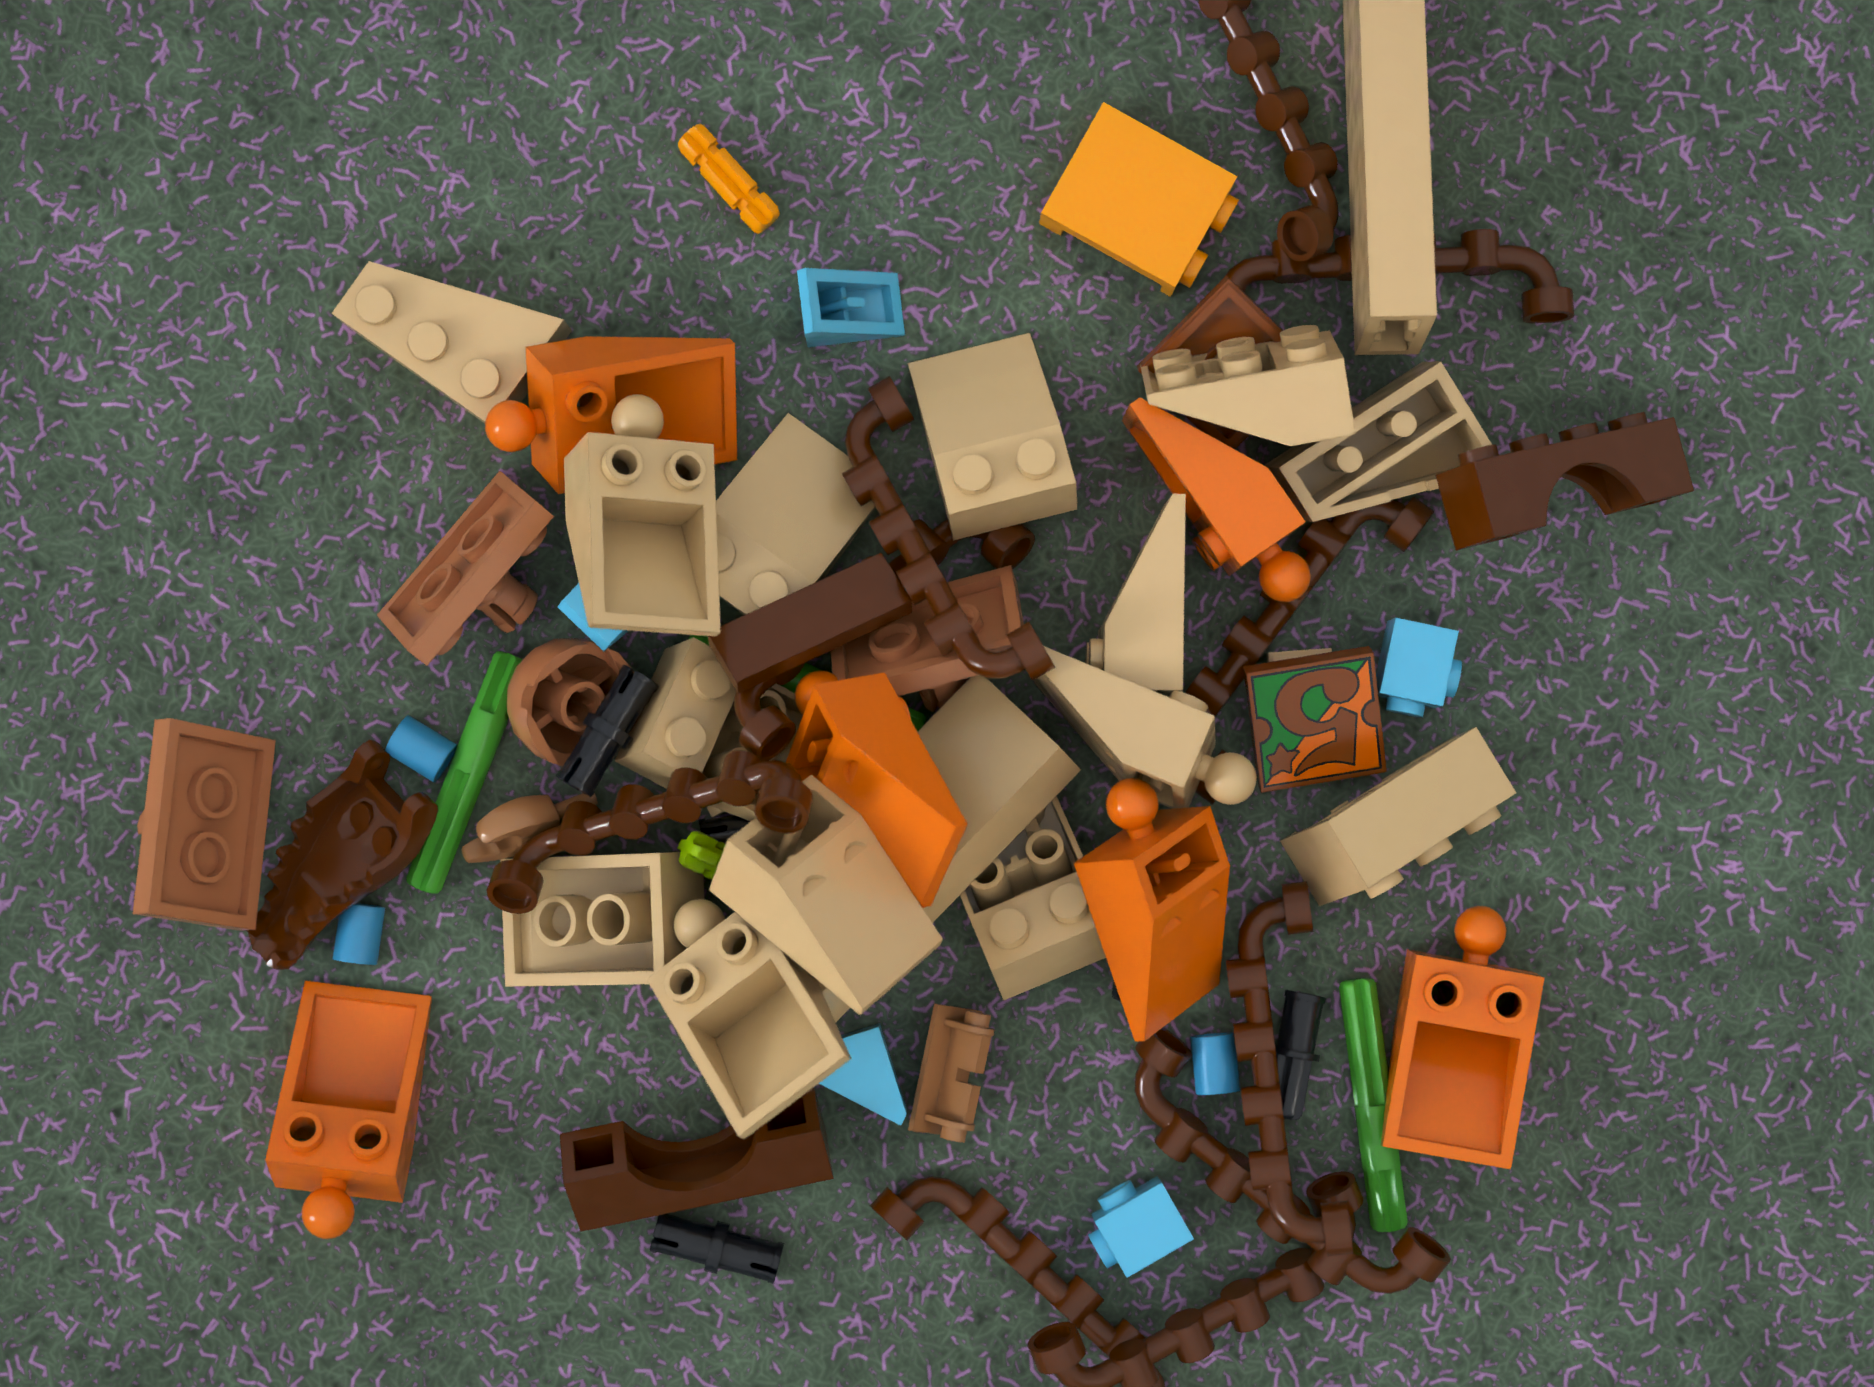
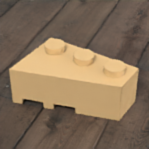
M371 261L366 264L332 312L344 325L483 423H485L489 411L496 404L506 400L522 402L527 395L525 347L566 340L572 332L564 319Z
M1421 362L1352 407L1356 434L1295 445L1264 466L1270 469L1303 519L1315 522L1391 502L1393 499L1439 489L1436 475L1459 467L1458 454L1492 445L1442 362Z
M1474 727L1448 739L1382 779V782L1350 802L1345 801L1330 810V815L1311 827L1294 832L1280 842L1302 879L1307 881L1308 889L1319 906L1364 890L1371 899L1400 883L1404 878L1398 869L1415 859L1419 866H1423L1452 849L1453 846L1448 837L1463 827L1467 834L1470 835L1500 818L1502 815L1496 806L1516 794V791L1477 727Z

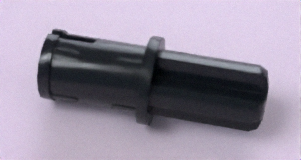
M1285 990L1284 996L1286 997L1276 1044L1277 1065L1284 1119L1299 1120L1303 1113L1312 1061L1319 1062L1320 1055L1314 1054L1323 1004H1325L1326 998Z

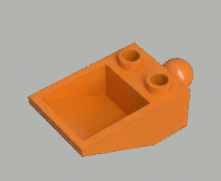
M585 336L527 346L525 349L529 407L516 400L502 401L489 411L485 420L486 435L496 448L506 452H517L531 444L532 465L558 494L565 493L564 458L587 432L616 435L611 421L613 410L623 398L635 394L652 398L663 412L664 425L657 439L714 444V465L736 461L735 342L730 338Z
M1141 397L1129 404L1122 422L1172 494H1186L1185 513L1199 532L1198 536L1192 539V542L1210 569L1215 571L1222 566L1228 576L1257 558L1261 564L1259 582L1262 590L1268 597L1279 602H1290L1300 598L1310 584L1311 574L1309 566L1297 553L1283 551L1278 542L1292 534L1306 521L1270 469L1161 408L1148 404V401Z
M819 670L808 673L799 681L795 690V703L803 716L786 763L794 766L801 777V782L810 775H813L860 813L921 907L932 906L968 824L915 729L906 702L903 698L897 696L885 672L838 680L836 675L828 671Z
M1126 778L1117 782L1110 789L1106 798L1108 816L1114 824L1123 830L1074 862V866L1134 1041L1139 1042L1146 1041L1220 984L1230 864L1210 806L1158 810V797L1152 786L1138 778Z
M1474 906L1462 912L1455 923V939L1464 951L1462 959L1407 949L1393 1029L1381 1145L1382 1147L1511 1170L1545 977L1532 971L1488 964L1489 956L1497 952L1505 941L1506 925L1501 915L1494 909L1486 906ZM1439 981H1450L1453 985L1452 999L1445 1004L1435 1003L1432 998L1434 985ZM1505 992H1513L1515 1000L1512 1014L1500 1015L1496 1008L1498 997Z
M305 981L265 1162L276 1188L312 1192L303 1203L302 1220L306 1229L318 1238L333 1239L341 1236L350 1228L355 1214L354 1204L350 1197L403 1203L413 1153L432 996ZM299 1138H300V1139H308V1140H306V1141H298ZM359 1146L374 1147V1148H371V1149H363V1148H360Z

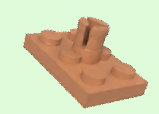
M499 471L377 614L378 618L406 650L426 666L429 665L436 655L440 656L447 653L457 643L463 631V623L475 609L480 610L489 617L494 625L503 632L514 631L516 622L521 626L530 616L537 604L538 595L529 586L520 583L510 574L509 569L520 556L524 557L531 554L542 543L547 533L546 526L554 516L503 472Z
M1009 565L947 582L982 646L990 652H1002L1011 648L1012 645L1007 634L1024 625L1018 585L1012 566ZM927 599L917 605H914L912 601V613L831 650L832 673L836 675L838 680L885 672L897 696L920 691L919 693L925 708L932 712L935 711L937 706L940 709L969 677L978 675L964 665L958 658L955 650L942 656L924 624V621L935 616Z
M172 718L155 720L145 809L141 813L137 824L138 834H142L133 914L239 931L256 930L276 740Z

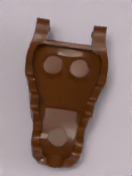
M368 740L355 751L348 768L330 785L306 802V814L291 823L290 828L295 836L292 844L281 846L276 850L275 854L280 858L277 867L270 870L267 875L273 882L274 887L266 893L264 905L257 912L256 930H246L252 949L263 957L266 965L276 970L289 969L295 965L325 927L360 900L398 876L419 854L435 823L438 806L427 794L423 792L415 793L404 802L384 780L390 763V756L374 740Z

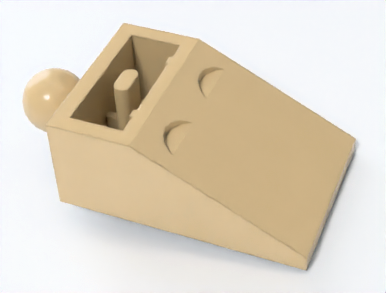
M635 394L627 396L619 401L612 413V427L616 435L587 432L564 458L565 520L588 627L716 637L721 633L714 444L657 439L664 425V416L660 406L652 398L645 395Z
M1044 646L1056 668L1035 679V685L1119 781L1126 778L1144 780L1155 790L1158 803L1172 809L1189 807L1200 780L1205 783V787L1213 799L1227 805L1241 803L1253 793L1257 781L1256 771L1246 757L1233 752L1223 753L1215 758L1211 757L1216 745L1215 716L1206 713L1208 708L1206 703L1180 691H1172L1170 696L1167 697Z
M695 899L685 903L678 910L674 919L675 935L679 942L687 949L646 980L738 1137L745 1139L848 1062L851 1057L817 979L736 912L725 919L722 910L715 903L705 899Z

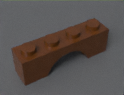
M1640 412L1607 422L1608 432L1599 433L1597 423L1594 422L1559 432L1561 442L1550 444L1547 433L1509 443L1511 453L1499 455L1496 444L1458 454L1459 467L1436 475L1455 550L1507 539L1546 526L1550 495L1560 477L1568 479L1585 489L1594 498L1604 515L1655 504L1693 492L1694 488L1675 418L1671 417L1648 423L1646 413Z
M815 1086L745 1139L738 1137L732 1125H729L718 1133L697 1140L683 1142L661 1141L636 1132L624 1121L560 1134L563 1184L580 1232L834 1179L825 1124Z

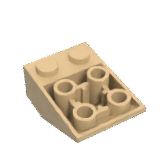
M1302 325L1285 329L1280 332V342L1269 341L1255 344V340L1252 337L1224 340L1216 344L1217 355L1205 360L1207 353L1191 356L1189 349L1168 350L1152 357L1155 373L1149 372L1148 366L1141 367L1148 404L1288 446L1356 434L1344 357L1330 330L1319 332V328L1316 325Z
M693 637L664 650L651 679L659 687L645 705L628 734L633 740L626 750L620 748L615 762L667 789L672 772L678 768L688 767L696 769L709 779L720 775L724 758L728 753L736 750L747 751L739 743V737L744 727L736 717L734 705L736 690L709 645ZM776 683L761 696L760 705L762 709L776 705L796 725V731L790 743L782 752L771 759L786 762L803 715L796 706L795 693ZM759 791L756 793L755 800L747 806H732L725 802L711 806L752 821L756 818L755 807Z
M810 775L802 781L808 786L813 795L807 825L802 830L794 833H779L766 828L755 818L727 840L709 890L861 1015L937 949L943 939L862 815L813 775Z
M1057 796L960 894L1003 1000H1007L1106 958L1074 866V862L1082 858L1083 854Z

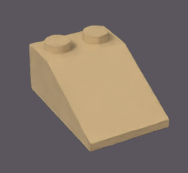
M1030 333L907 363L953 541L1077 510L1075 476L1060 422Z
M787 413L716 500L719 597L743 615L824 579L876 508L873 501L860 506L844 479L842 473L853 467L849 456L789 413Z
M1172 494L1164 504L1098 631V639L1090 638V641L1086 642V664L1165 696H1170L1172 691H1183L1186 494Z
M680 852L548 857L536 868L544 880L536 907L532 911L523 914H514L502 910L505 987L649 984L646 980L648 977L687 949L679 942L675 935L674 919L678 910L685 903L695 899H704L703 874H698L683 867L678 861ZM501 859L500 862L512 859Z

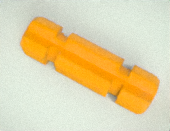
M697 124L684 133L677 144L680 152L693 166L697 164L700 166V174L733 210L739 208L741 211L739 213L740 218L754 233L759 234L768 229L780 215L779 208L765 192L758 193V184L724 147L721 149L717 148V139L704 125Z

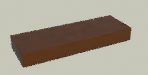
M879 553L720 626L721 633L716 637L708 636V642L739 694L912 613V600L883 554Z

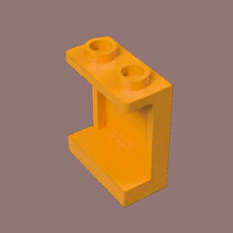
M1103 102L1040 215L1039 224L1060 236L1063 231L1069 233L1162 286L1160 291L1171 297L1178 283L1188 288L1192 286L1208 257L1207 253L1198 249L1209 228L1221 233L1238 204L1239 199L1229 194L1238 176Z

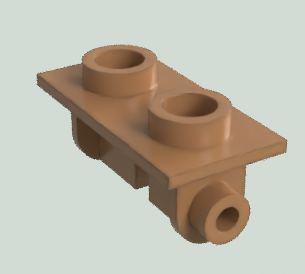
M934 1004L908 1127L909 1131L939 1134L943 1139L956 1142H965L967 1131H974V1118L981 1087L968 1083L970 1072L984 1074L991 1036H994L995 1029L989 1027L991 1015L974 1009Z

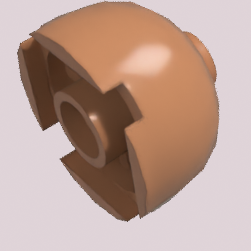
M557 638L534 648L516 666L507 688L506 707L514 734L536 756L553 764L563 766L586 729V726L582 724L588 712L595 714L620 673L619 670L622 665L630 667L629 664L618 652L609 648L603 652L594 642L583 638Z

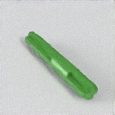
M497 651L492 657L435 802L438 806L435 823L419 854L413 859L406 876V882L416 889L431 894H438L442 890L509 721L506 707L507 688L516 666L523 660L520 657L504 651Z
M1371 978L1348 979L1340 983L1339 991L1370 1226L1377 1232L1398 1231L1406 1228L1408 1220L1399 1149L1382 1147L1381 1145L1388 1069L1377 985L1374 979Z

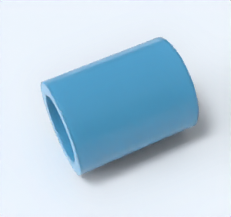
M407 715L392 734L385 751L392 758L435 783L451 761L457 744L410 715Z
M356 903L338 917L333 960L366 965L378 964L385 907Z
M1234 1032L1190 1036L1196 1095H1216L1240 1091Z

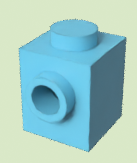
M1393 618L1387 621L1376 672L1378 697L1387 699L1385 710L1408 716L1423 717L1425 707L1433 709L1443 707L1445 696L1451 698L1455 696L1462 670V661L1453 659L1459 631L1401 618Z
M1158 1176L1137 1188L1134 1187L1131 1180L1115 1186L1097 1199L1102 1208L1091 1214L1098 1227L1097 1230L1088 1234L1093 1246L1107 1269L1118 1263L1126 1278L1194 1240Z

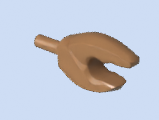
M582 793L556 804H553L549 795H531L510 800L490 811L477 823L476 832L478 838L462 846V855L468 863L496 861L513 857L535 835L549 828L559 826L560 819L564 817L566 807L574 801H587L597 805L598 801L595 793L592 797Z

